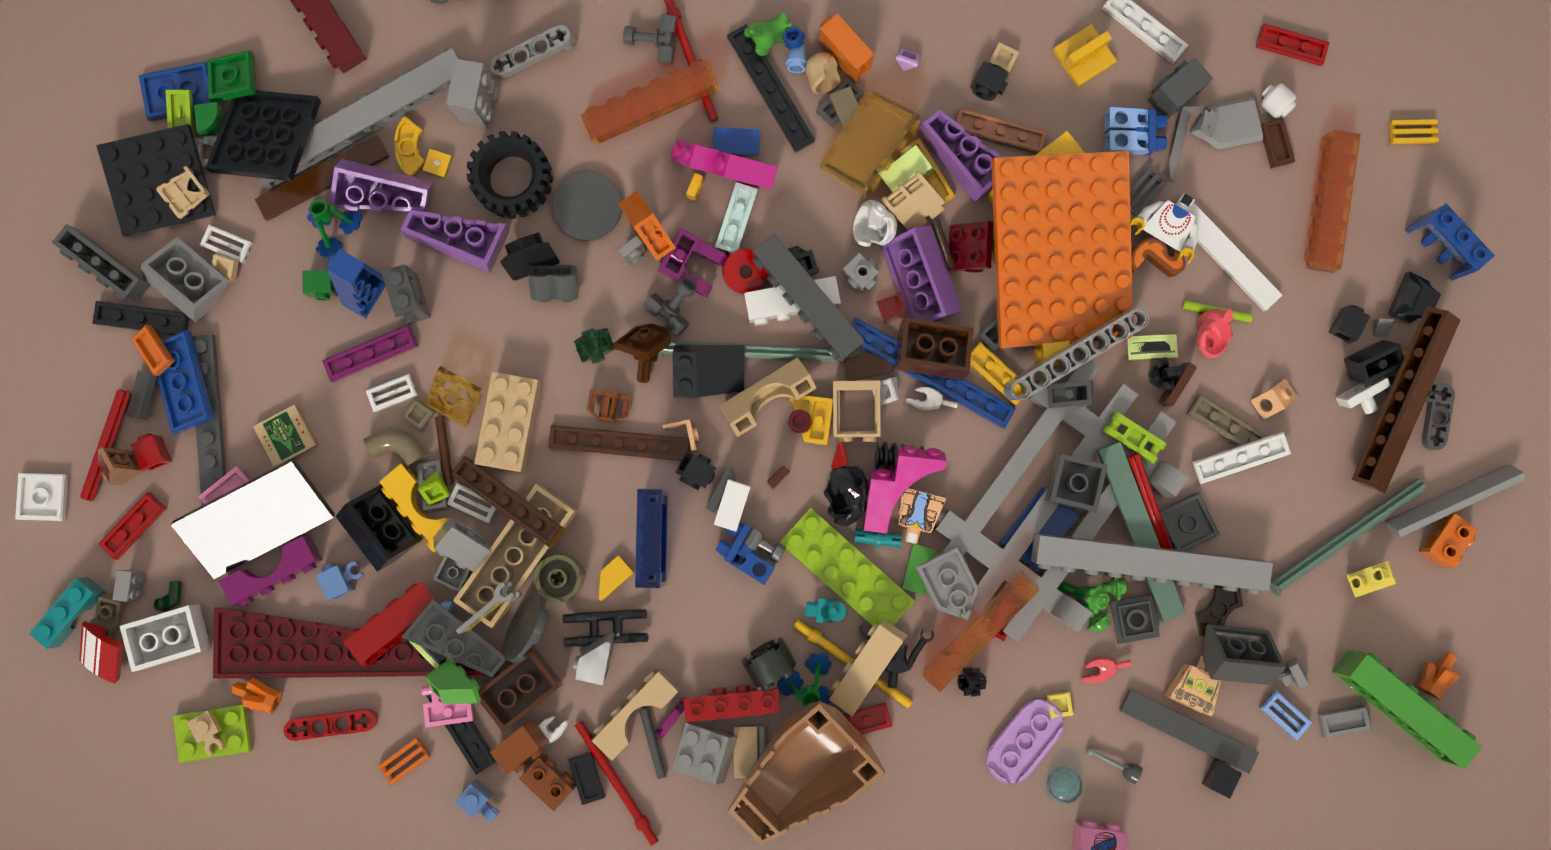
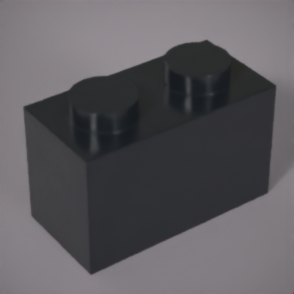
M1381 340L1344 358L1350 380L1368 384L1399 369L1404 356L1400 344Z

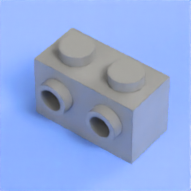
M450 517L433 537L434 549L439 555L443 557L448 556L460 568H467L472 572L476 570L491 552L488 539L453 517Z

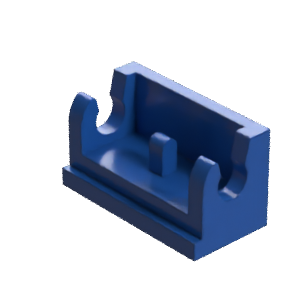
M714 127L713 149L730 154L759 155L760 129Z

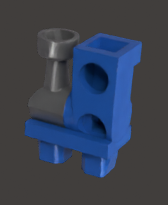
M739 523L737 531L727 529V532L736 536L737 539L733 545L721 539L716 551L725 557V561L765 585L775 566L756 556L758 550L761 549L771 554L770 559L778 563L786 547L780 543L776 546L763 538L758 530L746 523L745 525Z

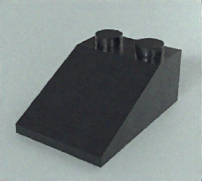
M674 345L673 397L697 398L744 391V345Z

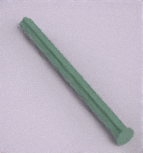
M672 341L671 344L659 352L660 357L663 354L673 355L674 345H744V358L794 360L798 357L799 360L841 362L839 358L835 360L829 354L828 348Z
M1420 479L1414 480L1278 577L1271 580L1270 589L1272 592L1280 596L1281 591L1424 492L1426 489L1425 483Z

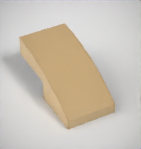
M757 726L734 727V735L738 736L734 748V778H747L758 761Z

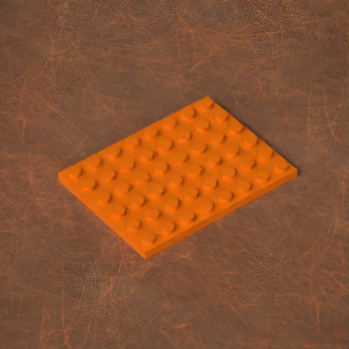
M1129 151L991 158L998 348L1038 346L1043 343L1064 341L1072 343L1120 313L1133 309ZM1114 325L1112 332L1114 336H1117L1118 328ZM1097 337L1093 339V341H1099Z

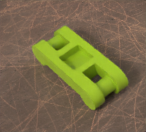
M1114 412L1111 416L1112 421L1109 426L1106 425L1102 432L1106 436L1120 441L1122 445L1136 454H1140L1147 462L1155 464L1159 451H1163L1167 444L1122 414ZM1120 425L1126 427L1123 434L1117 431ZM1147 442L1152 445L1149 451L1144 448Z

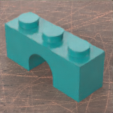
M89 577L75 578L31 630L29 635L46 649L60 647L75 630L72 626L73 621L83 612L91 610L96 605L98 596L105 594L106 591Z

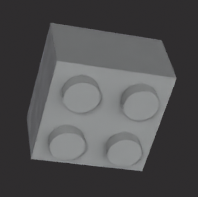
M698 722L685 723L672 769L715 785L724 783L738 736Z

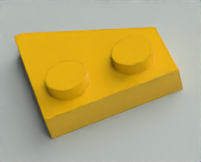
M803 396L798 400L790 398L794 411L804 410L812 417V427L808 432L802 434L804 442L829 446L833 399Z

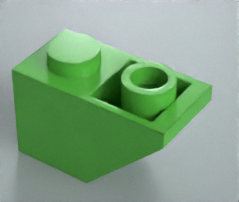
M450 659L426 675L431 691L444 704H473L481 701L478 693L480 690L478 683L473 678L468 679L462 666L459 664L456 666Z

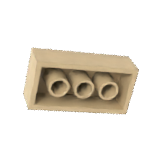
M492 372L474 464L520 473L526 472L542 387L541 381Z

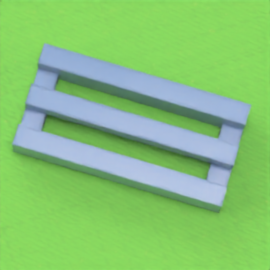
M1274 690L1271 693L1272 695L1259 708L1292 738L1298 740L1312 722L1278 691ZM1278 699L1304 724L1301 726L1274 701ZM1272 706L1296 729H1298V731L1295 732L1294 730H1292L1284 721H1282L1275 713H1273L1269 709V707Z

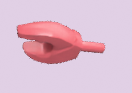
M1094 658L1088 661L1084 667L1097 666L1099 672L1096 675L1091 674L1090 676L1082 677L1081 681L1084 683L1106 681L1117 673L1116 669L1132 666L1131 661L1114 663L1112 658Z

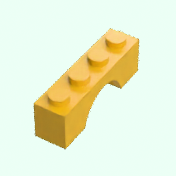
M400 464L379 481L383 486L381 490L386 497L395 500L398 504L396 508L400 514L410 518L413 522L411 524L412 528L419 535L423 534L428 540L426 545L432 552L436 553L433 537L450 517L434 520L421 512L417 504L418 478L409 467H406L405 464Z

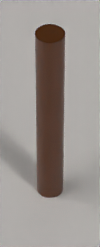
M444 416L435 417L443 480L446 486L454 484L451 475L452 469Z

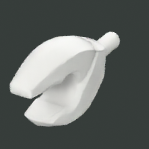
M927 386L914 389L916 392L926 395L925 401L911 398L905 399L909 405L920 410L940 409V405L957 408L958 405L956 402L943 400L941 392Z
M556 716L546 717L539 722L538 726L549 742L553 743L565 731L568 720H565L555 731L549 729V724Z

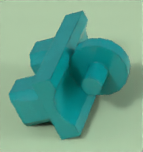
M818 598V601H807L805 616L816 617V622L819 623L842 621L847 615L845 604L836 601V598Z

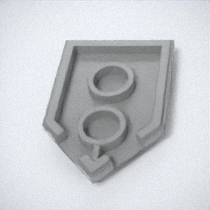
M1253 97L1207 106V108H1211L1218 114L1214 134L1211 138L1202 132L1204 114H1202L1190 132L1195 137L1209 143L1216 150L1263 141L1262 127Z
M953 547L916 566L936 609L969 620L979 587L959 547Z

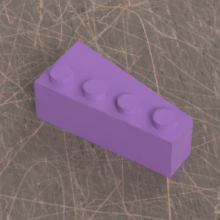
M938 110L921 124L917 134L976 202L992 189L991 158H999L1000 154L993 149L991 151L981 143L979 138L975 135L971 136L963 130L964 127L941 110Z
M341 159L334 167L329 205L333 204L337 209H348V211L372 209V211L416 210L424 212L431 201L434 181Z
M409 210L400 229L405 239L488 273H491L509 234L506 224L486 223V221L466 220L462 217H447L416 210Z

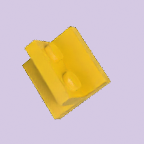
M1092 24L1052 50L1077 88L1117 62L1107 47L1112 37L1108 31L1099 35Z

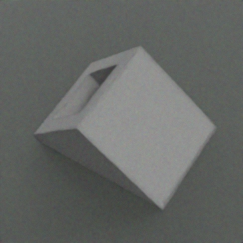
M1394 319L1374 320L1373 337H1388Z

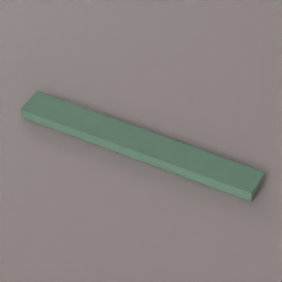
M1116 441L1097 449L1101 463L1108 465L1106 477L1132 544L1161 548L1121 442ZM1145 577L1162 622L1165 623L1186 614L1173 580L1168 579V583L1154 582L1152 577Z

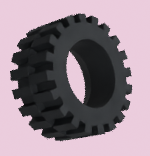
M500 131L498 138H495L493 134L487 136L489 142L484 144L481 140L477 144L480 150L478 152L472 150L470 154L473 162H467V169L470 173L466 175L467 180L471 184L469 186L471 191L491 213L492 211L495 212L497 216L503 217L507 215L508 218L515 219V214H519L521 217L528 216L526 211L530 209L534 213L538 210L536 205L539 202L543 205L546 202L545 194L550 195L552 190L549 185L550 182L553 183V176L550 172L552 168L543 150L535 141L532 142L530 137L525 134L520 137L518 132L511 131V136H508L505 131ZM508 157L522 158L529 162L532 168V179L525 191L516 196L499 195L493 191L490 177L493 168L498 162Z

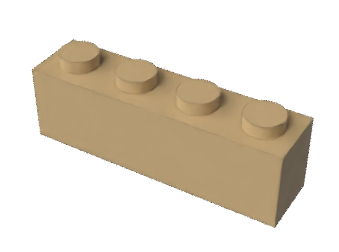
M885 619L879 625L877 623L873 625L868 632L871 638L867 644L862 642L855 652L858 655L855 662L851 660L842 671L846 675L842 681L837 679L830 689L833 694L829 700L850 716H853L908 636Z

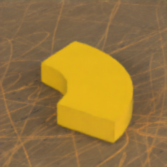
M404 115L397 126L394 136L395 156L402 171L406 175L415 177L425 163L419 151V140L424 131Z

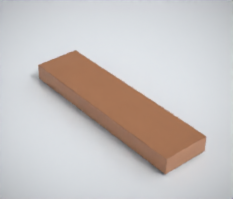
M959 108L956 122L964 127L963 130L971 136L975 135L979 139L1035 154L1043 150L1048 131Z

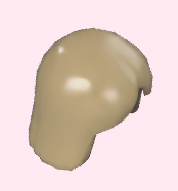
M820 52L814 54L806 63L805 71L813 93L826 94L841 84V78L837 70L838 63L830 53Z

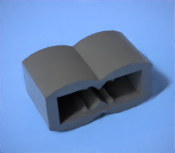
M536 265L530 267L528 278L532 300L548 302L556 299L563 302H571L578 299L579 282L577 266L558 265L553 267L549 265Z

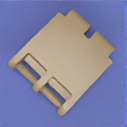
M919 170L906 183L899 184L898 189L887 198L884 196L881 199L907 230L925 226L929 223L926 218L928 215L931 219H934L945 210L942 205L945 203L944 199Z

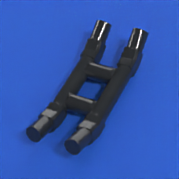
M631 609L563 614V624L589 622L590 636L564 638V647L590 645L604 636L599 635L598 621L609 620L613 621V633H615L613 644L648 642V633L623 634L622 620L647 618V610Z

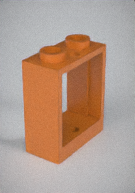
M637 191L617 204L656 261L676 248L654 213Z

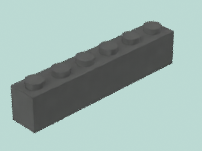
M775 233L752 251L754 256L752 261L759 270L765 269L769 274L767 277L774 288L780 287L784 292L782 295L784 300L790 306L795 305L799 310L797 313L799 318L805 324L810 323L814 328L812 331L814 336L820 342L823 340L829 346L827 351L835 360L839 358L843 362L864 344L865 341Z

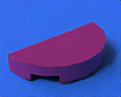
M685 697L680 699L655 731V734L661 739L683 713V698Z

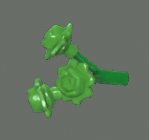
M1113 577L1109 583L1089 587H1076L1062 581L1057 589L1075 596L1085 608L1092 612L1086 629L1087 631L1094 630L1099 633L1110 624L1108 616L1111 613H1099V611L1106 609L1110 601L1107 592H1111L1119 601L1121 595L1126 594L1127 584L1125 578Z

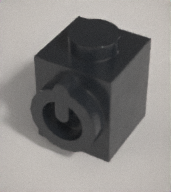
M983 61L970 88L973 89L972 92L977 97L986 101H992L996 98L997 94L1002 96L1008 85L1005 82L1008 74L1004 72L1002 67L995 64L990 65Z
M686 452L675 473L681 475L679 481L699 490L700 486L706 488L713 481L716 467L710 465L711 459L702 454L696 457Z

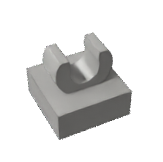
M1298 659L1289 661L1290 670L1281 674V679L1285 686L1297 682L1300 689L1308 686V678Z

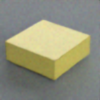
M1069 691L1045 695L1046 700L1053 703L1060 710L1062 717L1074 715ZM1049 707L1051 719L1060 716L1056 715L1054 710Z

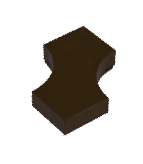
M1214 586V594L1210 604L1204 610L1195 613L1199 636H1205L1208 624L1225 626L1228 615L1234 609L1243 606L1240 588L1237 589V592L1223 590V586Z

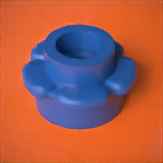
M790 27L784 32L783 42L789 49L799 48L804 44L805 34L798 27Z

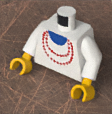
M1182 193L1176 204L1166 200L1165 202L1157 201L1148 205L1131 221L1130 226L1135 225L1138 229L1135 235L1144 230L1179 251L1178 261H1180L1182 256H1186L1189 260L1187 264H1190L1194 258V249L1198 241V223L1195 221L1196 217L1187 212L1195 199L1187 194Z

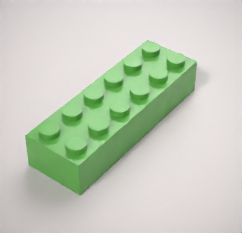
M1349 650L1332 673L1439 760L1465 770L1482 748L1475 741L1476 737L1469 731L1458 728L1455 719L1447 714L1442 715L1437 711L1439 707L1427 698L1425 700L1418 695L1419 691L1409 683L1405 685L1401 682L1398 673L1390 668L1385 669L1380 665L1382 661L1370 652L1366 654L1362 651L1355 652Z

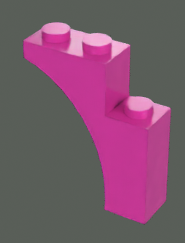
M676 139V143L671 149L672 162L768 189L773 188L778 169L777 166Z
M912 445L898 447L894 473L887 469L871 470L866 500L867 507L864 514V531L887 533L891 513L900 496L920 478L945 470V452L937 448L923 450Z

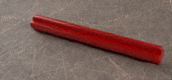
M122 389L116 391L80 494V498L84 500H95L102 480V469L98 461V449L101 447L113 448L131 397V393Z
M1136 453L1127 456V460L1161 548L1173 549L1141 456Z

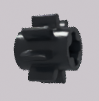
M963 668L964 674L958 675V688L964 692V696H981L980 690L986 689V676L980 672V668Z

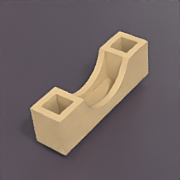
M797 357L718 407L736 436L739 437L757 426L759 411L769 401L779 397H790L798 400L815 390L816 386L810 374Z
M661 670L656 674L652 671L643 680L646 685L640 691L635 688L626 698L629 702L623 708L619 705L610 714L613 719L607 725L602 722L593 732L596 736L592 742L611 761L631 741L627 731V723L631 713L642 706H655L662 709L679 692L680 689Z

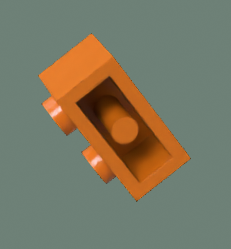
M1452 513L1440 519L1419 552L1442 568H1453L1461 562L1465 549L1470 547L1475 541V534L1478 529L1457 514Z

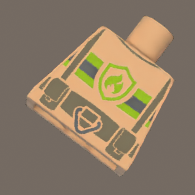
M1201 655L1196 667L1189 664H1184L1164 696L1201 714L1212 716L1221 680L1210 679L1203 662V656Z

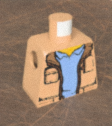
M909 488L905 490L899 498L897 525L907 527L904 541L918 544L921 531L926 533L932 532L946 498Z

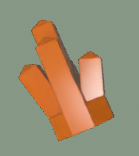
M1446 652L1442 659H1438L1435 664L1432 662L1425 663L1421 679L1416 686L1424 693L1440 700L1445 691L1460 678L1456 671H1451V667L1457 659L1453 652Z
M254 677L247 680L245 684L237 681L231 686L233 694L243 697L241 699L242 706L248 707L250 710L265 711L273 714L282 698V692L268 687Z

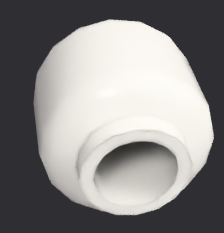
M1282 83L1277 84L1275 87L1270 85L1262 93L1264 99L1261 102V106L1274 118H1279L1280 116L1285 118L1297 105L1295 102L1296 94Z

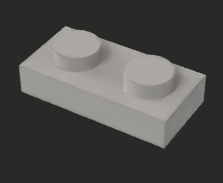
M637 236L618 250L628 266L632 263L634 265L639 263L645 257L644 253L646 252L643 243Z

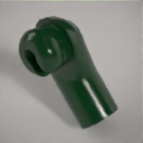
M182 581L169 582L168 594L154 601L155 610L166 612L180 602Z

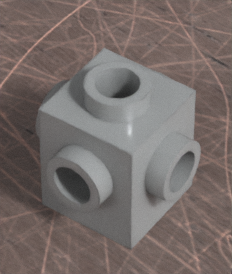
M860 253L842 270V274L847 278L846 283L853 290L858 289L860 292L865 288L869 291L878 282L876 277L879 272L877 271L878 266L870 258L866 260Z

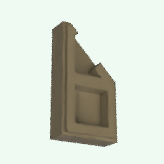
M851 86L829 95L845 135L849 134L859 110V105Z

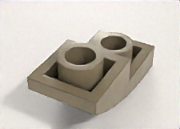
M101 594L98 596L95 618L90 623L107 629L106 636L115 639L125 602L112 600L113 596Z

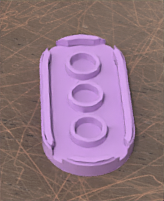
M1033 699L1023 704L989 746L986 754L987 767L998 781L1007 784L1024 781L1060 738L1063 732V717L1060 710H1057L1053 703L1044 699ZM1049 707L1054 710L1056 715L1060 716L1051 719Z

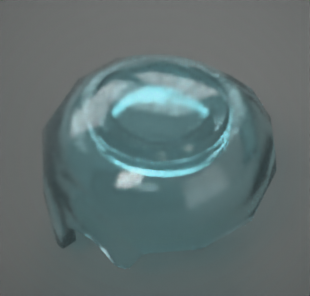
M1068 767L1056 768L1047 778L1046 793L1055 803L1061 805L1073 803L1082 793V779L1074 769Z

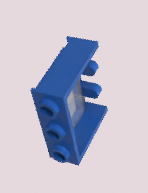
M1447 203L1427 214L1421 215L1405 229L1409 233L1425 225L1431 232L1421 240V245L1424 247L1430 246L1438 239L1446 249L1437 256V262L1443 264L1453 256L1462 266L1449 277L1451 281L1477 272L1495 256Z

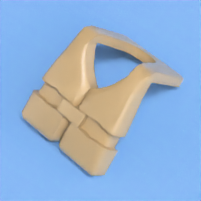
M187 166L183 167L184 173L170 179V182L167 184L163 183L156 189L164 201L170 203L169 207L180 219L188 215L191 209L194 210L210 195L209 191L196 179L192 169ZM190 178L201 191H188Z

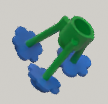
M321 199L311 202L308 209L310 214L307 215V219L309 222H312L315 228L319 229L322 240L318 242L319 246L316 247V252L320 253L322 258H328L343 247V243L337 241L335 237L328 239L323 225H330L334 214L340 217L342 222L339 224V228L347 235L359 229L360 222L363 219L362 214L357 211L342 213L333 204L328 205Z
M826 653L810 654V658L805 661V666L810 669L812 674H815L813 685L805 686L802 691L800 686L804 684V681L800 678L798 671H795L793 675L786 679L782 678L777 683L778 689L785 696L790 694L796 695V700H801L803 706L818 701L829 705L831 695L828 694L829 691L826 686H819L820 674L826 675L829 672L832 662L828 660Z

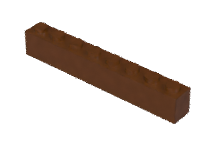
M1426 306L1353 474L1352 480L1386 493L1461 321L1449 311Z

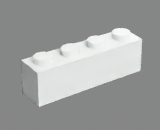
M836 276L814 280L836 307H840L841 301ZM779 286L777 288L773 287L744 293L749 323H754L755 326L768 324V320L776 318L778 322L790 320L791 316L797 315L799 310L794 304L790 306L782 297L784 292Z

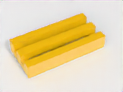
M1438 119L1390 121V145L1438 143L1439 137L1436 136L1438 133V128H1436ZM1429 126V128L1425 129H1395V127ZM1430 134V137L1396 138V135Z

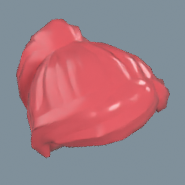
M1230 308L1225 311L1220 309L1208 310L1197 319L1199 328L1197 330L1196 343L1206 358L1220 356L1233 337L1229 324L1233 319V313Z

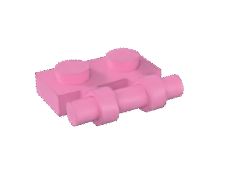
M429 685L422 686V695H431L432 702L423 703L425 728L475 720L473 704H444L431 691Z

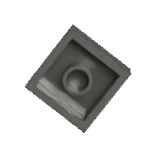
M1196 58L1192 59L1189 63L1186 60L1174 69L1173 73L1165 76L1151 91L1153 95L1148 101L1159 114L1167 115V120L1199 94L1213 79Z
M1065 454L1056 455L1045 501L1088 512H1097L1108 465Z

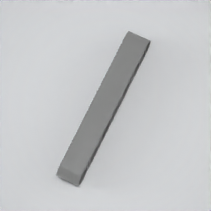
M1134 308L1120 313L1009 380L1004 386L1005 396L1010 400H1025L1145 328L1149 322L1147 311L1142 308ZM1133 314L1137 316L1136 325L1132 322ZM1114 325L1118 328L1117 336H1114L1112 332ZM1094 337H1097L1099 340L1097 348L1093 346ZM1074 349H1078L1080 353L1078 360H1075L1073 357ZM1056 360L1060 363V369L1058 372H1056L1053 368V364ZM1036 372L1041 376L1038 384L1033 379ZM1016 384H1019L1021 387V393L1018 396L1014 393V386Z

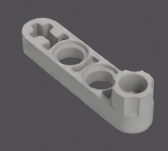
M557 25L495 56L490 62V70L499 78H507L563 49L567 52L571 51L577 42L576 36L566 26ZM550 37L554 40L552 42L555 44V46H553V44L549 40ZM545 41L547 43L546 50L541 53L537 52V44ZM525 51L527 53L526 60L521 63L517 62V54ZM501 62L504 64L502 72L498 70L500 67L499 63Z

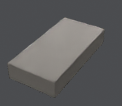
M1364 705L1318 714L1321 733L1324 738L1371 730L1367 706Z

